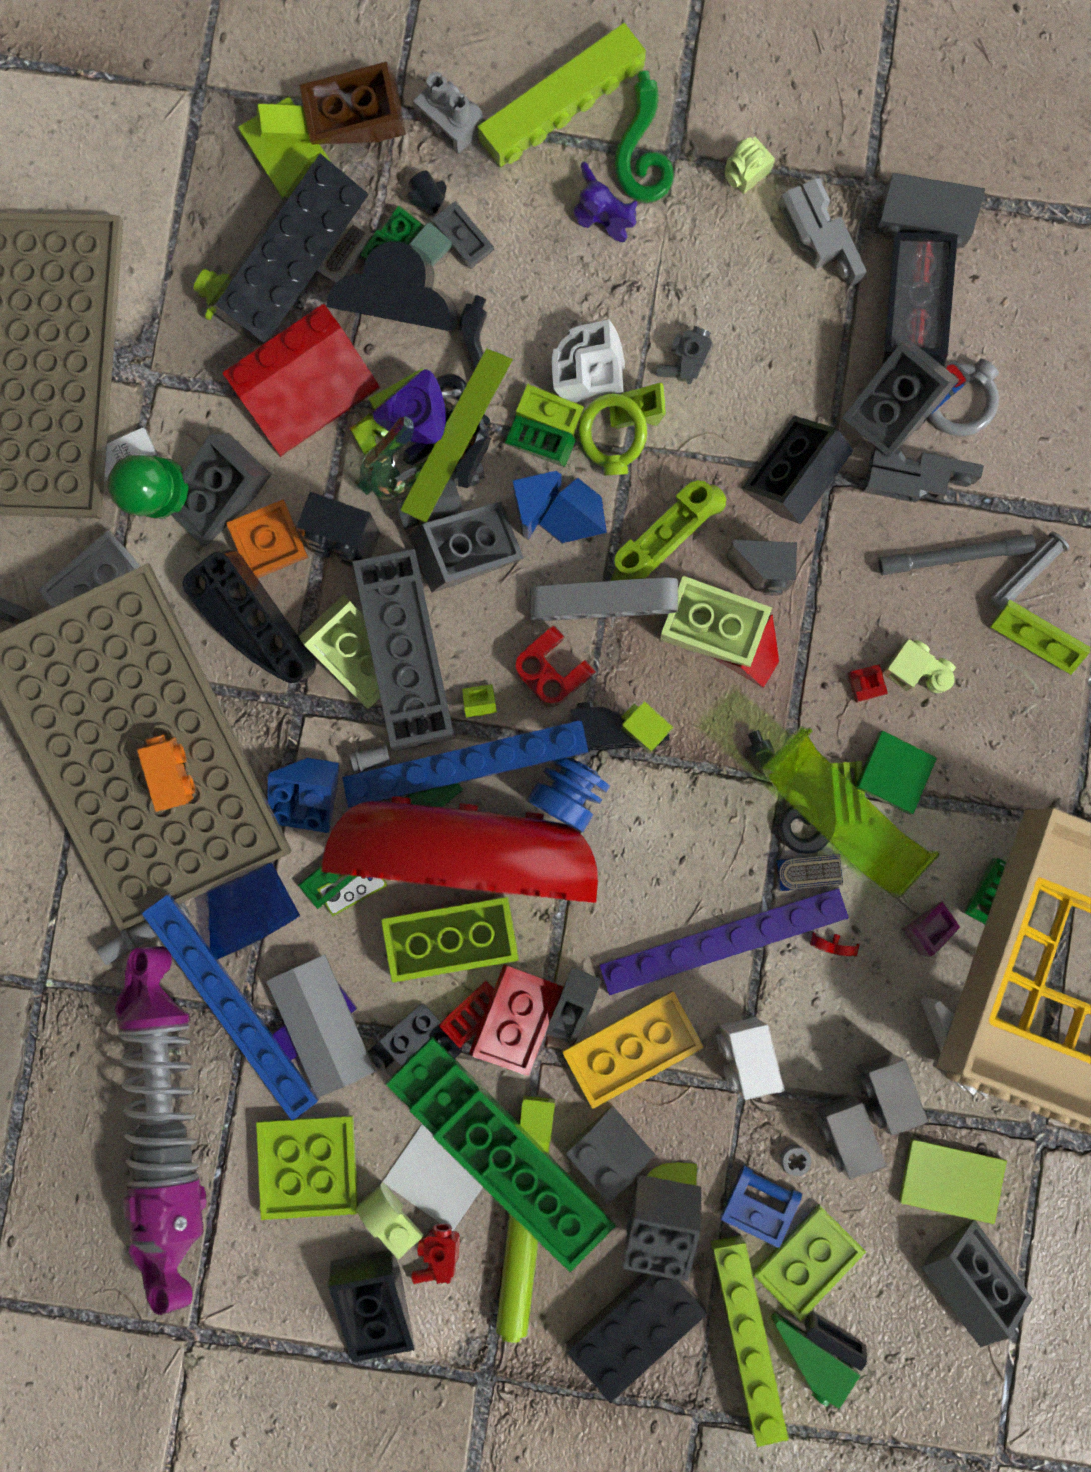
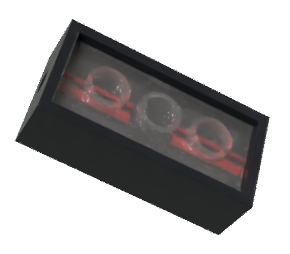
M895 232L892 247L882 364L887 361L901 342L911 340L940 365L945 366L949 347L958 235Z

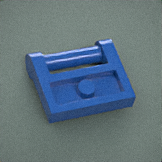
M743 1165L720 1215V1219L780 1248L801 1202L802 1193L795 1189L789 1191L754 1174L753 1169ZM747 1185L784 1202L785 1207L783 1211L777 1210L745 1194Z

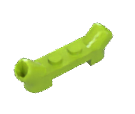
M699 480L686 485L676 495L677 502L635 542L630 539L619 549L615 555L616 568L611 581L645 579L710 516L719 514L724 510L726 497L723 491L714 484H708L705 481Z

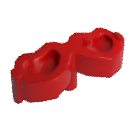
M812 932L810 945L814 948L839 956L857 957L860 943L856 944V946L838 945L840 935L834 934L831 943Z

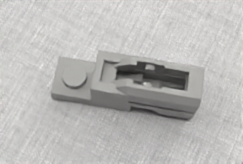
M820 178L802 184L804 193L800 186L783 193L778 205L799 250L808 253L815 270L838 260V272L843 279L846 278L849 286L860 283L867 270L842 217L831 220L827 211L830 199Z

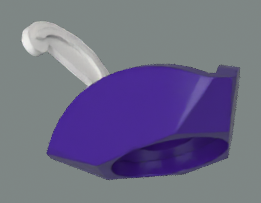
M424 369L374 410L373 417L380 426L394 435L415 443L433 444L442 438L445 429L446 412L444 399L458 396L461 394V390L454 389L441 392L434 374Z

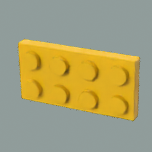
M672 990L564 1049L562 1053L589 1104L594 1109L703 1049L704 1046Z

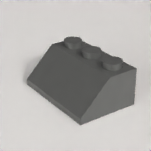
M892 173L880 198L875 233L883 234L888 239H894L895 232L958 235L957 249L960 247L964 248L972 237L985 194V188Z
M976 1220L969 1221L937 1245L921 1266L979 1347L1009 1339L1033 1299Z

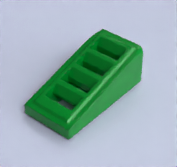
M516 415L505 444L545 461L565 467L576 440L570 432ZM525 426L528 430L523 442H520L518 440ZM537 431L539 432L534 446H532L530 444L532 442L535 432ZM547 436H550L551 438L546 450L542 449ZM559 440H560V444H559V446H558V449H557L556 453H554L555 450H556V447H557V445H558V442H559Z
M992 858L964 914L984 925L986 924L988 915L976 909L978 904H981L991 909L993 903L983 898V895L987 893L995 898L997 890L990 887V884L994 882L999 885L1001 877L996 874L998 871L1004 872L1007 862L999 858Z

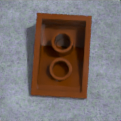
M387 61L299 85L312 145L374 143L407 135L396 79Z

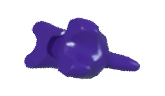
M582 162L581 174L587 184L580 192L579 203L574 207L575 219L579 225L586 228L591 227L595 222H599L605 227L610 237L616 241L625 242L628 237L625 229L633 228L637 224L636 206L638 202L636 200L627 204L620 202L606 185L597 181L587 162Z

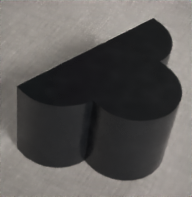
M386 242L377 246L366 259L363 275L353 274L343 277L332 287L327 299L326 307L445 331L457 330L458 324L457 309L452 299L445 292L433 288L434 268L427 254L414 245L402 242Z

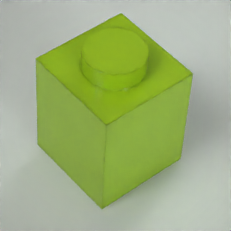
M645 701L639 707L634 703L621 717L625 721L621 729L649 754L673 729V726Z

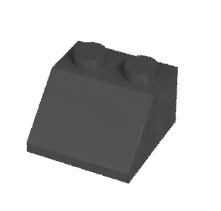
M732 541L726 553V559L755 590H764V595L779 596L783 594V591H787L796 581L797 542Z
M613 1105L565 1147V1154L608 1203L633 1182L655 1155Z

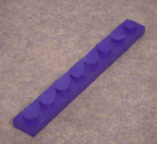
M836 888L627 955L599 966L610 996L848 919L849 916L840 889Z

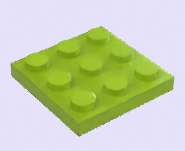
M354 1115L295 1118L294 1120H260L256 1122L261 1220L357 1214L358 1194Z

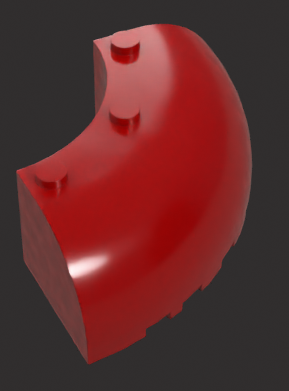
M392 796V802L367 801L352 807L337 821L328 837L322 861L321 872L590 903H596L597 865L588 842L573 827L560 822L544 820V814L525 812V817L479 812L478 805L459 803V809L410 804L411 798Z

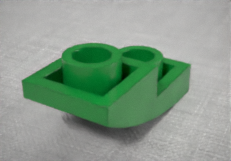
M398 205L381 231L376 230L360 255L367 259L377 246L386 242L396 241L410 244L425 225Z

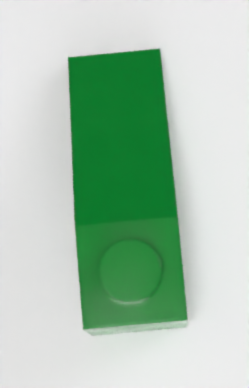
M774 1311L771 1318L813 1391L811 1395L826 1407L831 1403L840 1409L861 1377L857 1369L806 1338L803 1330Z

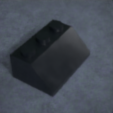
M794 415L743 485L742 490L778 516L801 524L854 450L837 428Z

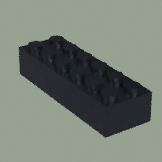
M321 153L311 157L210 302L208 308L256 345H263L268 342L369 194Z

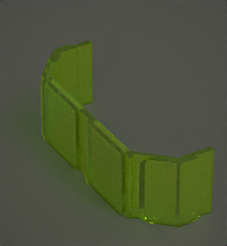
M799 727L761 770L780 795L852 865L892 897H902L939 857L940 853L925 849L903 834L818 752L809 738L813 730L810 727Z

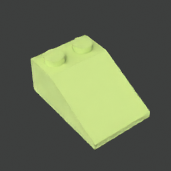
M682 576L678 587V612L668 614L660 640L689 651L751 667L772 607Z
M343 594L299 638L307 649L369 709L380 698L364 615Z

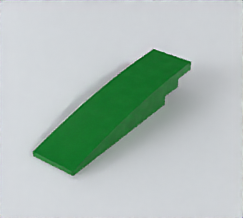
M433 1036L386 1081V1086L409 1107V1111L432 1133V1137L569 1272L616 1227V1224Z

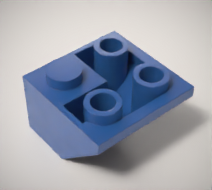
M306 758L269 773L268 803L279 825L329 833L338 788V762Z

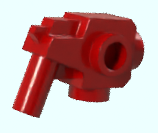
M444 1223L436 1224L426 1237H422L419 1240L418 1256L424 1257L423 1262L428 1263V1268L412 1271L411 1279L413 1284L435 1280L437 1284L451 1283L452 1278L456 1274V1262L459 1259L460 1234L457 1231H452L451 1225Z

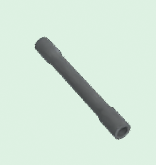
M1028 534L993 542L914 554L904 553L879 557L878 566L881 575H889L924 567L997 556L1033 553L1036 549L1034 536Z

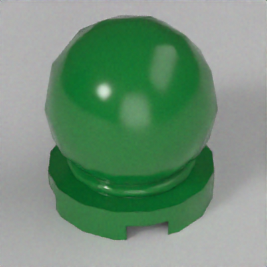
M140 453L128 455L117 461L108 475V491L112 502L129 515L166 519L165 517H169L172 513H178L187 500L188 484L184 483L183 475L180 471L183 469L172 459L157 456L151 457Z

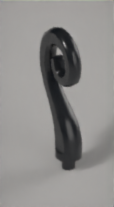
M475 295L472 304H465L459 323L461 345L472 374L484 354L480 335L488 314L483 309L486 299L479 295ZM444 374L436 378L441 392L447 387L461 390V394L455 397L459 401L467 385L465 380L456 374ZM445 407V412H446V417H447V415H448L451 411H453V410H450V409H448V408Z
M760 730L749 733L748 737L752 746L747 747V751L760 772L774 782L806 797L812 803L818 815L819 826L816 833L808 838H799L791 830L792 822L795 819H800L804 824L811 825L814 822L813 814L807 807L802 805L788 807L778 820V832L781 840L789 849L796 853L812 854L821 851L829 843L835 828L834 811L829 799L808 778L782 764L775 753L770 739L764 741Z

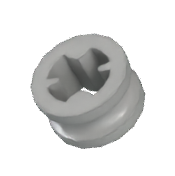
M796 1144L789 1145L781 1154V1164L790 1175L802 1176L810 1169L811 1157L802 1146ZM793 1153L796 1156L801 1154L804 1156V1158L800 1159L803 1164L799 1168L796 1165L788 1166V1163H791L789 1156Z

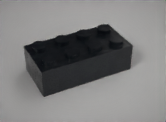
M642 1273L566 1342L567 1354L607 1401L611 1403L708 1314L702 1301L683 1280Z

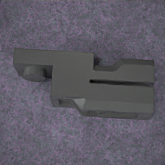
M875 446L869 458L867 471L870 474H866L863 492L913 503L922 498L939 502L947 493L949 479L958 486L974 485L982 477L984 465L924 452L916 461L906 459L900 450H897L891 457H888Z

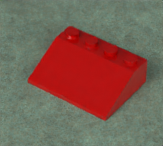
M324 303L222 372L231 388L280 457L380 389L378 382Z

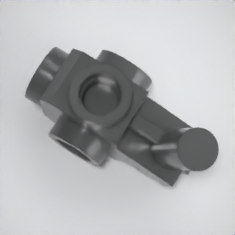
M694 326L692 331L687 330L683 335L677 333L671 347V351L675 352L678 356L675 365L658 364L657 377L680 378L686 380L687 384H692L693 379L698 378L702 366L705 367L713 349V342L709 338L711 332Z

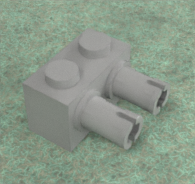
M433 72L427 78L428 86L413 101L415 115L457 154H460L478 136V126L483 123V113L474 102H469V99L465 98L464 94L460 93L452 82H447L445 77L442 78L441 73Z

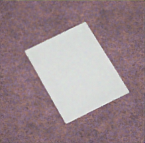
M423 1124L383 1181L385 1185L439 1223L451 1225L452 1231H454L483 1188L432 1137V1133Z

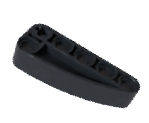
M225 550L214 552L184 576L183 589L197 609L233 647L249 660L287 683H296L314 674L316 663L313 656L302 643L244 558L237 551ZM200 576L205 581L204 590L201 588L199 584ZM240 584H243L246 588L245 598L240 593ZM259 609L264 614V623L258 619L257 612ZM276 635L283 641L282 649L275 642ZM294 660L297 661L301 667L300 674H298L293 668Z

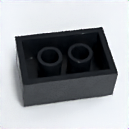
M309 492L296 527L303 536L302 539L308 543L307 546L312 548L314 554L324 558H329L330 554L341 558V563L353 567V561L372 557L380 535V531L370 512L313 492Z

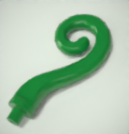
M645 70L637 74L639 82L633 87L636 110L632 121L619 142L615 154L614 168L617 181L628 197L641 203H653L669 192L674 180V171L667 156L651 151L639 157L636 161L635 171L638 177L644 178L648 168L656 166L661 171L660 180L655 185L643 186L635 181L631 173L630 161L633 150L652 123L659 102L657 81L651 80L649 71Z

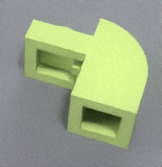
M381 1182L358 1204L357 1213L374 1238L378 1237L399 1260L423 1237V1233L402 1211L404 1205Z

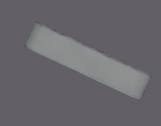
M665 577L558 584L530 588V619L536 621L655 615L678 612V579Z

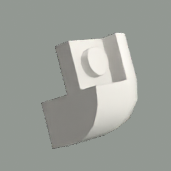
M604 320L570 329V333L561 340L557 349H553L552 376L553 389L561 398L574 403H591L600 396L623 392L622 369H625L624 355L619 335L611 321Z

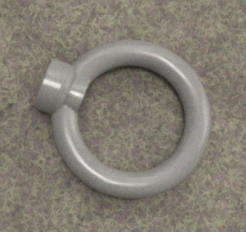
M982 358L975 365L960 363L959 365L976 385L984 388L986 393L984 411L976 420L965 424H958L947 420L937 409L928 417L941 431L954 436L975 434L988 426L996 415L999 405V394L994 379L998 376L999 371L992 363Z

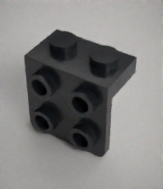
M422 1004L376 1043L368 1053L372 1056L371 1059L374 1065L391 1077L432 1036L454 1058L462 1052V1047L459 1048L439 1026L440 1021L426 1005Z

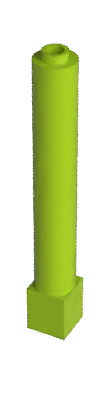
M523 1095L520 1125L549 1154L555 1099ZM510 1213L496 1333L501 1335L503 1341L518 1343L521 1338L528 1335L538 1241Z

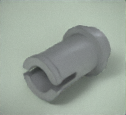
M386 744L362 751L355 749L354 753L349 754L354 772L360 771L362 773L364 772L363 769L390 764Z

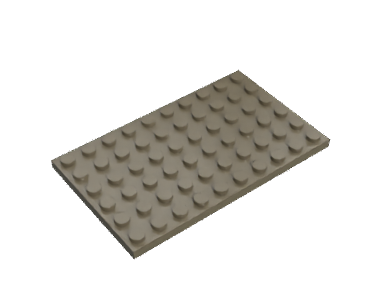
M0 213V515L101 519L123 233V219L120 215Z
M150 563L0 633V700L119 931L146 920L141 913L168 894H171L179 905L291 853L292 850ZM164 734L166 739L176 737L177 743L182 744L186 754V762L183 764L186 774L191 775L194 781L195 793L192 794L193 799L185 805L155 812L137 749L146 745L145 739Z

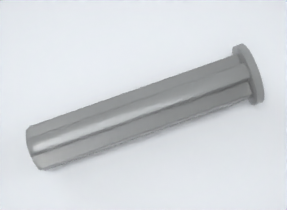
M1050 532L1048 534L1049 539L991 596L992 604L1002 610L1009 599L1013 601L1062 551H1067L1070 548L1067 541L1056 532Z

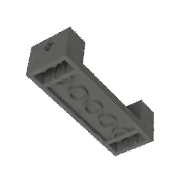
M415 549L353 561L391 748L395 752L455 739Z

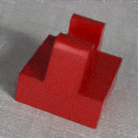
M880 664L848 673L856 703L888 694Z

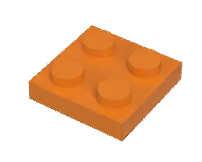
M284 499L226 523L239 554L244 558L257 578L309 558Z

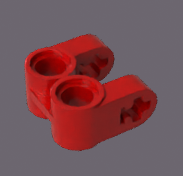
M555 625L521 652L516 660V671L519 678L531 689L541 703L549 707L558 706L563 703L596 672L586 660L565 677H562L545 659V656L565 638ZM534 659L539 662V671L535 674L526 673L522 668L525 661ZM549 682H554L560 686L561 692L558 696L551 698L544 694L543 687Z

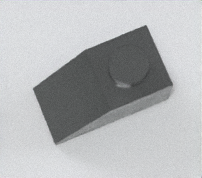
M571 968L546 1034L574 1045L592 1008L601 979Z

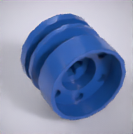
M573 758L550 761L560 768L559 773L545 767L543 772L553 780L552 785L548 786L537 782L527 801L583 833L594 815L583 804L586 800L600 804L602 799L591 792V790L595 788L606 793L610 785L603 781L596 771Z

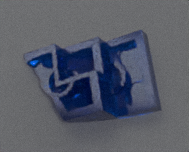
M272 862L249 872L241 878L238 877L206 892L207 907L209 909L207 929L210 933V949L217 959L255 943L300 917Z

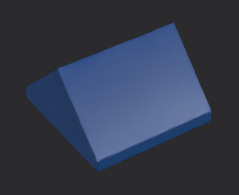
M558 471L513 480V492L523 537L528 540L561 490L562 474Z

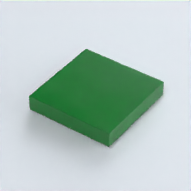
M879 731L855 788L909 815L914 814L937 757L885 731Z

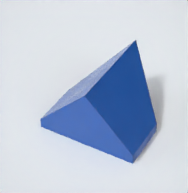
M577 478L557 495L539 523V526L561 544L607 533L602 497Z

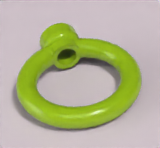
M606 394L596 398L585 409L580 421L579 436L581 445L587 456L593 462L603 467L604 476L628 474V465L640 455L647 439V423L641 408L632 399L621 394ZM609 406L623 408L629 413L634 422V440L630 448L621 455L608 456L597 449L592 439L591 429L594 418L602 409Z

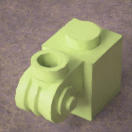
M756 137L741 140L737 144L734 154L727 159L724 171L725 177L733 188L738 187L745 194L771 172L775 158Z
M908 639L902 643L882 674L906 691L914 688L921 677H927V688L933 693L940 694L953 686V671L956 667L944 658L936 660L929 653L930 648L921 641Z

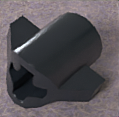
M425 170L417 173L408 183L412 191L408 192L407 198L410 203L423 208L427 214L435 215L445 199L447 185L443 180L435 183L429 171Z

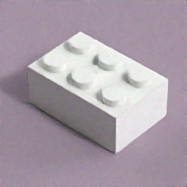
M756 1017L719 1025L720 1034H716V1041L719 1052L723 1054V1057L726 1056L728 1065L723 1066L727 1084L730 1085L731 1089H734L735 1093L738 1092L745 1100L784 1091L768 1025Z

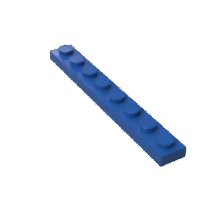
M575 721L342 777L348 808H352L367 801L392 799V796L401 797L589 753L582 721Z
M171 894L166 895L141 913L289 1118L294 1120L316 1104L319 1098L316 1097L311 1087Z

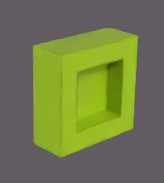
M493 684L462 689L466 718L497 713Z

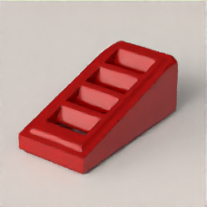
M487 980L439 1023L441 1029L459 1048L478 1031L482 1018L469 1004L475 1001L485 1012L487 1004L479 995L484 992L491 998L494 990ZM463 1010L476 1022L473 1027L460 1014ZM456 1019L467 1033L462 1036L450 1022Z

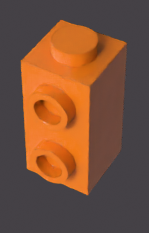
M164 734L145 739L146 745H143L137 751L155 812L185 805L193 799L192 794L195 793V785L191 775H187L183 763L186 762V754L182 744L177 743L176 737L166 739Z

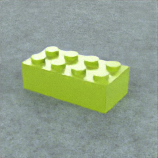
M509 897L381 919L392 983L519 961Z

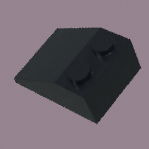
M595 702L577 703L576 709H571L570 723L582 721L588 751L641 748L635 740L621 729L625 723L621 718L622 714L605 707H596ZM669 734L657 746H666L670 741Z
M384 1250L331 1261L328 1288L352 1362L414 1351L415 1343L402 1275L394 1254L390 1250Z

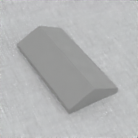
M322 955L267 980V984L317 1098L376 1072L326 955Z

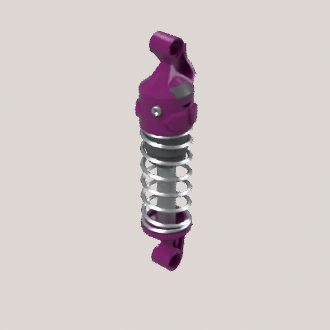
M165 946L139 947L130 952L126 963V970H124V989L119 995L114 1008L118 1018L117 1028L120 1029L118 1036L124 1041L142 1043L141 1050L128 1053L120 1059V1062L125 1066L143 1068L144 1074L127 1079L121 1085L126 1091L145 1093V1099L128 1104L123 1112L129 1117L146 1119L147 1121L145 1124L130 1129L124 1135L135 1146L131 1150L132 1155L125 1161L133 1168V1178L127 1183L129 1186L127 1187V1195L123 1198L124 1218L129 1221L131 1244L128 1252L135 1265L141 1271L147 1302L151 1310L157 1315L182 1309L191 1304L193 1299L192 1286L189 1281L182 1278L177 1271V1267L190 1247L203 1234L202 1210L206 1207L205 1187L200 1185V1178H198L200 1175L193 1171L199 1165L192 1163L191 1145L195 1144L198 1140L187 1138V1127L181 1123L182 1121L192 1120L196 1115L192 1112L173 1113L172 1098L190 1095L194 1090L190 1087H171L170 1074L189 1070L193 1065L189 1062H169V1049L186 1046L191 1040L186 1037H168V1032L187 1029L190 1026L188 1024L190 1022V1015L176 1005L159 985L164 974L170 970L172 965L171 954ZM143 1056V1061L130 1060L135 1057ZM144 1080V1087L131 1085ZM146 1105V1112L131 1111L134 1108Z

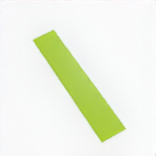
M486 348L445 425L442 438L433 447L400 511L425 523L427 522L512 363V358Z

